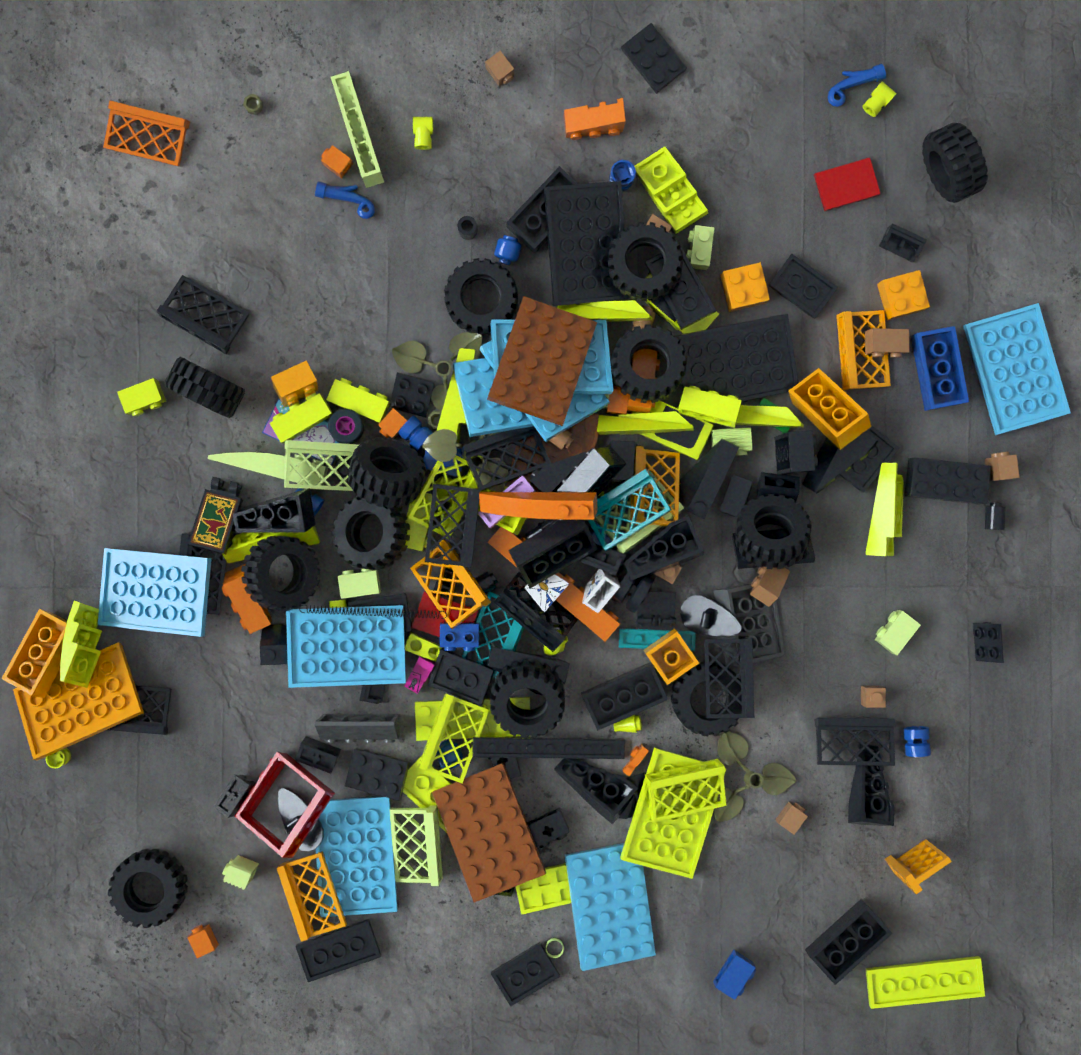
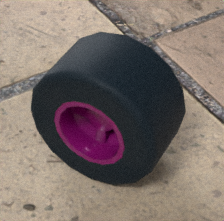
M350 409L336 411L332 414L328 423L329 433L332 438L341 444H353L363 434L364 426L359 414Z

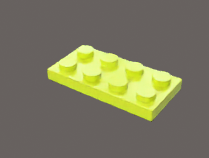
M566 863L545 868V875L516 886L521 914L571 903Z

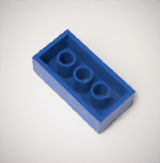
M955 326L912 335L911 340L924 410L928 411L968 403L969 398Z

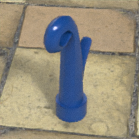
M883 64L863 71H843L842 75L849 76V78L837 83L830 89L828 101L832 106H841L846 100L842 90L886 79V71ZM834 95H838L840 100H835Z
M318 181L315 197L323 199L326 197L360 204L357 213L364 219L371 218L375 213L374 204L369 199L350 192L357 190V185L347 187L330 186L327 183ZM366 207L369 209L368 212L362 211Z

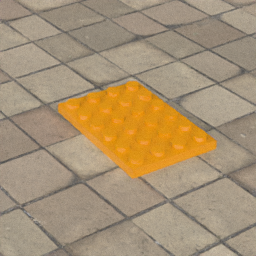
M118 642L100 650L99 659L87 688L60 681L59 670L45 698L32 696L19 688L13 689L33 760L38 761L144 713L121 643Z

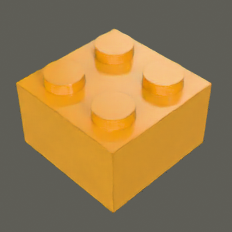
M761 262L726 270L720 275L729 312L766 304L770 300Z
M920 270L888 278L877 284L887 321L921 312L930 307Z
M307 360L271 377L273 387L283 407H291L299 403L298 400L319 391L317 380Z
M675 628L643 650L667 685L699 664Z

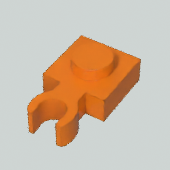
M643 744L639 747H634L630 753L632 756L630 761L622 770L626 775L630 776L636 766L640 764L649 752L648 748Z

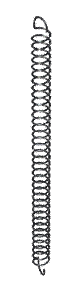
M301 605V606H303V605ZM304 605L307 608V605ZM310 605L309 613H310V611H311V605ZM314 605L313 612H315V614H316L317 611L315 612V605ZM317 606V611H318V613H319V606ZM321 606V610H322V606ZM326 606L324 609V613L326 612ZM330 606L328 607V612H329V613H330ZM332 606V611H333V614H334V615H335V613L337 612V606H336L335 613H334L333 606ZM341 607L339 608V613H340V614H341ZM343 607V612L345 614V609ZM347 607V610H346V614H347V612H348V607ZM351 607L350 613H351L352 615H354V612H353V614H352V607ZM354 607V612H355V615H356V616H357V614H358V612H359V607H358L357 614H356V608ZM362 607V609H361V614H363V616H364L365 613L363 614V607ZM299 608V610H300V608ZM307 608V613H308V608ZM365 608V613H366V615H367V608ZM369 608V612H370V608ZM374 608L372 610V614H374ZM376 608V614H377L378 617H379V616H380V612H379V615H378V608ZM380 608V612H381V616H382V617H383V615L385 614V608H384V611H383V615H382V611H381V608ZM387 609V614H388V616H389V609ZM391 609L392 617L395 616V614H396V609H395V611H394V616H393V610ZM400 609L398 610V615H399V616H400ZM402 609V613H403V617H404V618H405V616H406L407 609H406V612H405V616H404V610ZM300 610L301 613H305ZM320 610V613H321V610ZM410 610V611H409V615H410L411 618H412V617H413V614H412V616H411V610ZM413 610L414 617H415V610ZM417 610V613H418V610ZM421 610V611H420V616H422V618H424V615L422 616V610ZM424 610V615H425V617H426V610ZM428 610V613H429V610ZM432 610L431 616H433V619H434V618H435V615L433 616V610ZM311 611V613H313V612ZM322 611V614H324L323 611ZM331 611V614H332V611ZM435 611L436 618H437V611ZM439 611V614H440V612H444V611ZM328 612L326 614H328ZM337 612V615L339 614L338 612ZM342 612V614H343V612ZM348 612V615H350L349 612ZM359 612V615L361 616V614H360V612ZM368 612V615H369V612ZM370 612V616H372V614H371V612ZM445 612V613H446V612ZM308 613V614H309V613ZM319 613V614H320V613ZM390 613V616H391V613ZM416 613V617H417V613ZM418 613V618H420L419 613ZM427 613V617H428V613ZM429 613V618L431 619L430 613ZM446 613V617H447V613ZM330 614V615H331V614ZM341 614V615H342V614ZM345 614V615H346V614ZM374 614V616H376V614ZM385 614V617L387 616V614ZM396 614V617H398L397 614ZM401 614L400 618L402 617V614ZM407 614V617L409 618V615ZM438 614V618H439V614ZM367 615V616H368V615ZM389 616V617H390V616ZM415 617V618H416V617ZM426 617V619H427V617ZM445 617V618H446V617ZM437 618V619H438V618ZM442 618V619H445V618Z

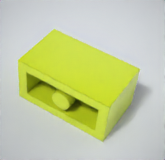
M154 378L117 392L125 414L132 415L133 417L143 414V410L148 408L151 410L160 408L162 406L161 403L167 402L159 380Z

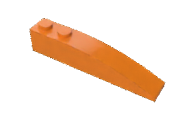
M479 492L480 512L534 519L594 520L598 511L597 492Z

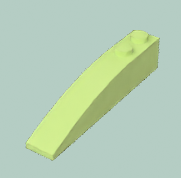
M348 71L332 76L331 80L364 184L368 188L384 183L350 73Z
M256 452L208 455L210 460L281 479L285 477V456ZM296 454L294 458L290 457V461L294 466L303 460L300 455ZM313 459L311 464L316 467L321 461ZM306 462L297 468L304 477L312 471V468ZM323 463L317 471L325 477L329 467L324 466ZM296 471L289 475V481L298 483L302 480ZM313 472L307 480L312 485H317L321 478ZM305 481L301 483L303 485H308Z

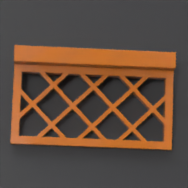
M109 100L108 108L110 113L103 148L180 166L186 130L189 129L190 121ZM115 115L122 116L125 124L119 128L114 124ZM139 120L144 128L136 133L131 124ZM154 125H159L163 133L154 138L149 129ZM128 126L133 136L124 140L120 131ZM174 129L181 131L179 139L175 142L168 135ZM147 131L152 140L143 145L138 136ZM115 134L122 141L116 147L110 145L111 137ZM166 136L170 145L162 150L157 140ZM136 138L141 147L131 151L127 143ZM154 143L160 152L151 156L146 148ZM172 147L176 152L175 161L168 160L165 152Z

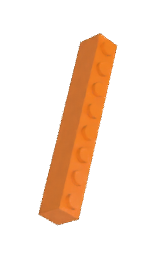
M500 527L487 543L516 566L508 550L524 542L526 539L524 537L519 539L514 533ZM559 572L555 575L569 583L557 597L556 601L606 642L620 625L617 622L619 618L611 611L607 613L601 609L597 613L583 604L585 589L582 586L578 589L573 585L575 581L569 575L563 576Z

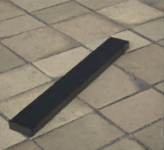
M473 737L472 757L625 759V740Z

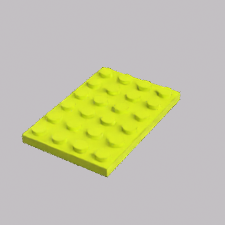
M654 747L646 774L704 761ZM718 775L712 776L707 783L714 787L718 781ZM644 779L620 859L693 879L714 809L653 822L648 784ZM694 780L689 787L696 790L701 781ZM676 784L671 791L678 794L683 785ZM705 785L700 794L706 797L711 788ZM663 788L654 789V796L659 799L665 790ZM687 789L681 798L688 801L693 792ZM715 792L710 801L716 802L719 793ZM669 793L663 802L670 805L675 797ZM697 796L692 805L699 806L703 799ZM679 800L673 809L676 811L681 810L685 803ZM660 804L656 810V815L663 814L667 808Z

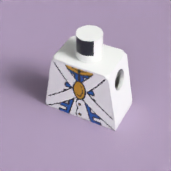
M599 569L586 584L582 603L599 613L620 588L617 576Z
M554 574L532 588L526 585L525 589L545 612L569 583Z

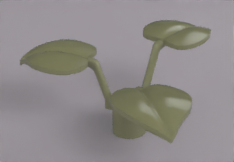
M464 332L454 336L449 343V350L454 355L448 362L442 360L435 364L423 360L426 357V350L417 341H408L394 347L392 354L399 367L408 373H418L423 363L435 367L436 373L443 376L444 385L434 387L431 395L433 405L442 412L449 388L447 375L451 372L450 364L458 356L459 349L461 348L475 350V359H478L481 352L482 335Z
M441 429L428 436L422 446L435 460L448 462L456 456V447L463 448L464 445L456 443L457 435L455 432ZM500 432L491 433V434H488V435H489V436H492V435L498 434V433H500ZM481 435L479 440L484 439L485 435ZM487 461L484 469L495 473L498 465ZM499 466L497 475L507 477L508 469ZM481 473L480 476L483 485L490 483L493 478L484 473ZM505 483L489 488V490L502 492Z
M723 732L717 745L718 757L725 765L730 766L737 762L746 771L744 776L746 785L733 792L725 788L726 806L714 808L715 819L718 822L728 821L740 813L744 801L741 796L736 795L738 792L750 787L759 788L762 786L767 794L779 795L796 783L793 774L778 763L766 764L762 769L763 776L760 773L750 771L740 762V759H744L748 754L747 741L742 736L731 732Z

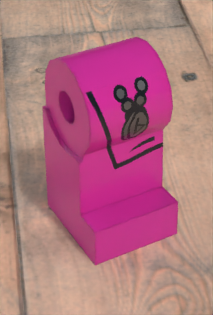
M420 656L404 687L418 694L435 666V662Z

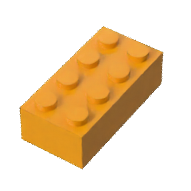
M819 368L788 391L792 404L840 450L871 427L869 414Z
M39 609L2 679L32 696L45 698L60 670L62 644L67 620L51 612Z

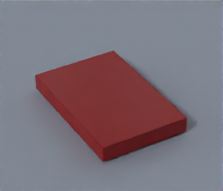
M870 157L814 174L824 212L881 194Z
M426 591L423 593L417 617L414 619L411 628L440 637V623L446 622V620L442 619L444 617L441 613L439 614V610ZM440 597L439 603L440 605L447 606L448 600ZM452 601L451 607L460 608V603ZM466 605L464 606V608H466V609H471V608H472V607H469V606H466ZM451 609L449 618L452 622L458 619L459 610ZM478 610L462 623H474Z

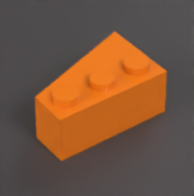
M623 98L617 99L615 104L606 105V102H600L598 107L588 108V105L564 110L566 138L579 140L582 136L598 138L601 134H609V136L619 135L620 132H623L625 125Z
M245 563L225 573L222 591L226 597L229 596L231 599L233 611L241 617L240 623L243 629H247L249 634H252L271 625L272 617L267 608L260 606L250 598L252 594L246 593L244 588L247 585L242 583V577L245 576V573L241 571L242 566L246 565Z

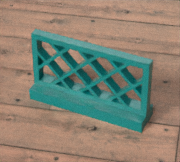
M644 469L597 499L598 511L595 518L599 515L606 516L604 526H597L594 520L588 521L605 551H608L672 511L650 470ZM650 483L654 488L652 497L643 495L644 487ZM632 494L638 496L636 507L626 505L628 497ZM642 497L651 499L649 510L639 508ZM655 500L661 501L665 507L659 513L652 511ZM615 505L622 506L619 517L610 515L612 507ZM626 507L635 509L632 521L623 519ZM639 510L648 512L646 521L643 523L636 522ZM610 517L619 519L616 531L607 529ZM622 520L631 523L630 530L627 533L620 532ZM606 531L615 533L613 541L609 544L604 539Z
M489 592L487 596L491 600L492 597L497 598L499 595ZM489 604L486 607H482L476 621L481 627L479 633L483 632L486 643L475 647L479 658L476 662L483 665V661L487 660L489 656L482 659L478 648L488 645L489 650H491L490 643L500 640L503 649L515 651L525 629L515 620L511 625L510 620H513V618H509L505 611L503 613L506 620L496 623L493 613L502 609L498 608L491 611ZM490 615L494 625L484 629L482 619ZM507 622L510 628L509 633L501 636L498 625ZM495 627L499 637L489 641L486 630ZM464 651L462 656L467 658L468 653L471 651ZM494 671L493 678H496L499 673L498 671Z

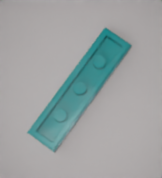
M619 628L618 647L645 649L670 632V630ZM677 630L689 649L695 651L696 633Z

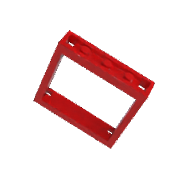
M276 752L274 757L270 759L267 768L260 774L255 786L250 789L248 797L240 805V809L235 817L282 858H293L335 792L287 753ZM286 764L318 791L283 843L252 815Z

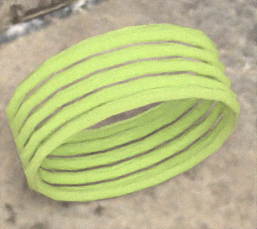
M558 938L549 939L545 945L547 955L551 958L560 957L564 952L563 942ZM551 941H558L563 946L560 954L551 955L547 951V945Z

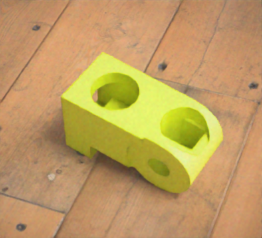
M410 632L405 643L406 651L433 661H437L440 649H442L439 644L420 637L413 632Z

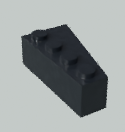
M310 488L243 507L233 514L236 533L306 532L316 525Z

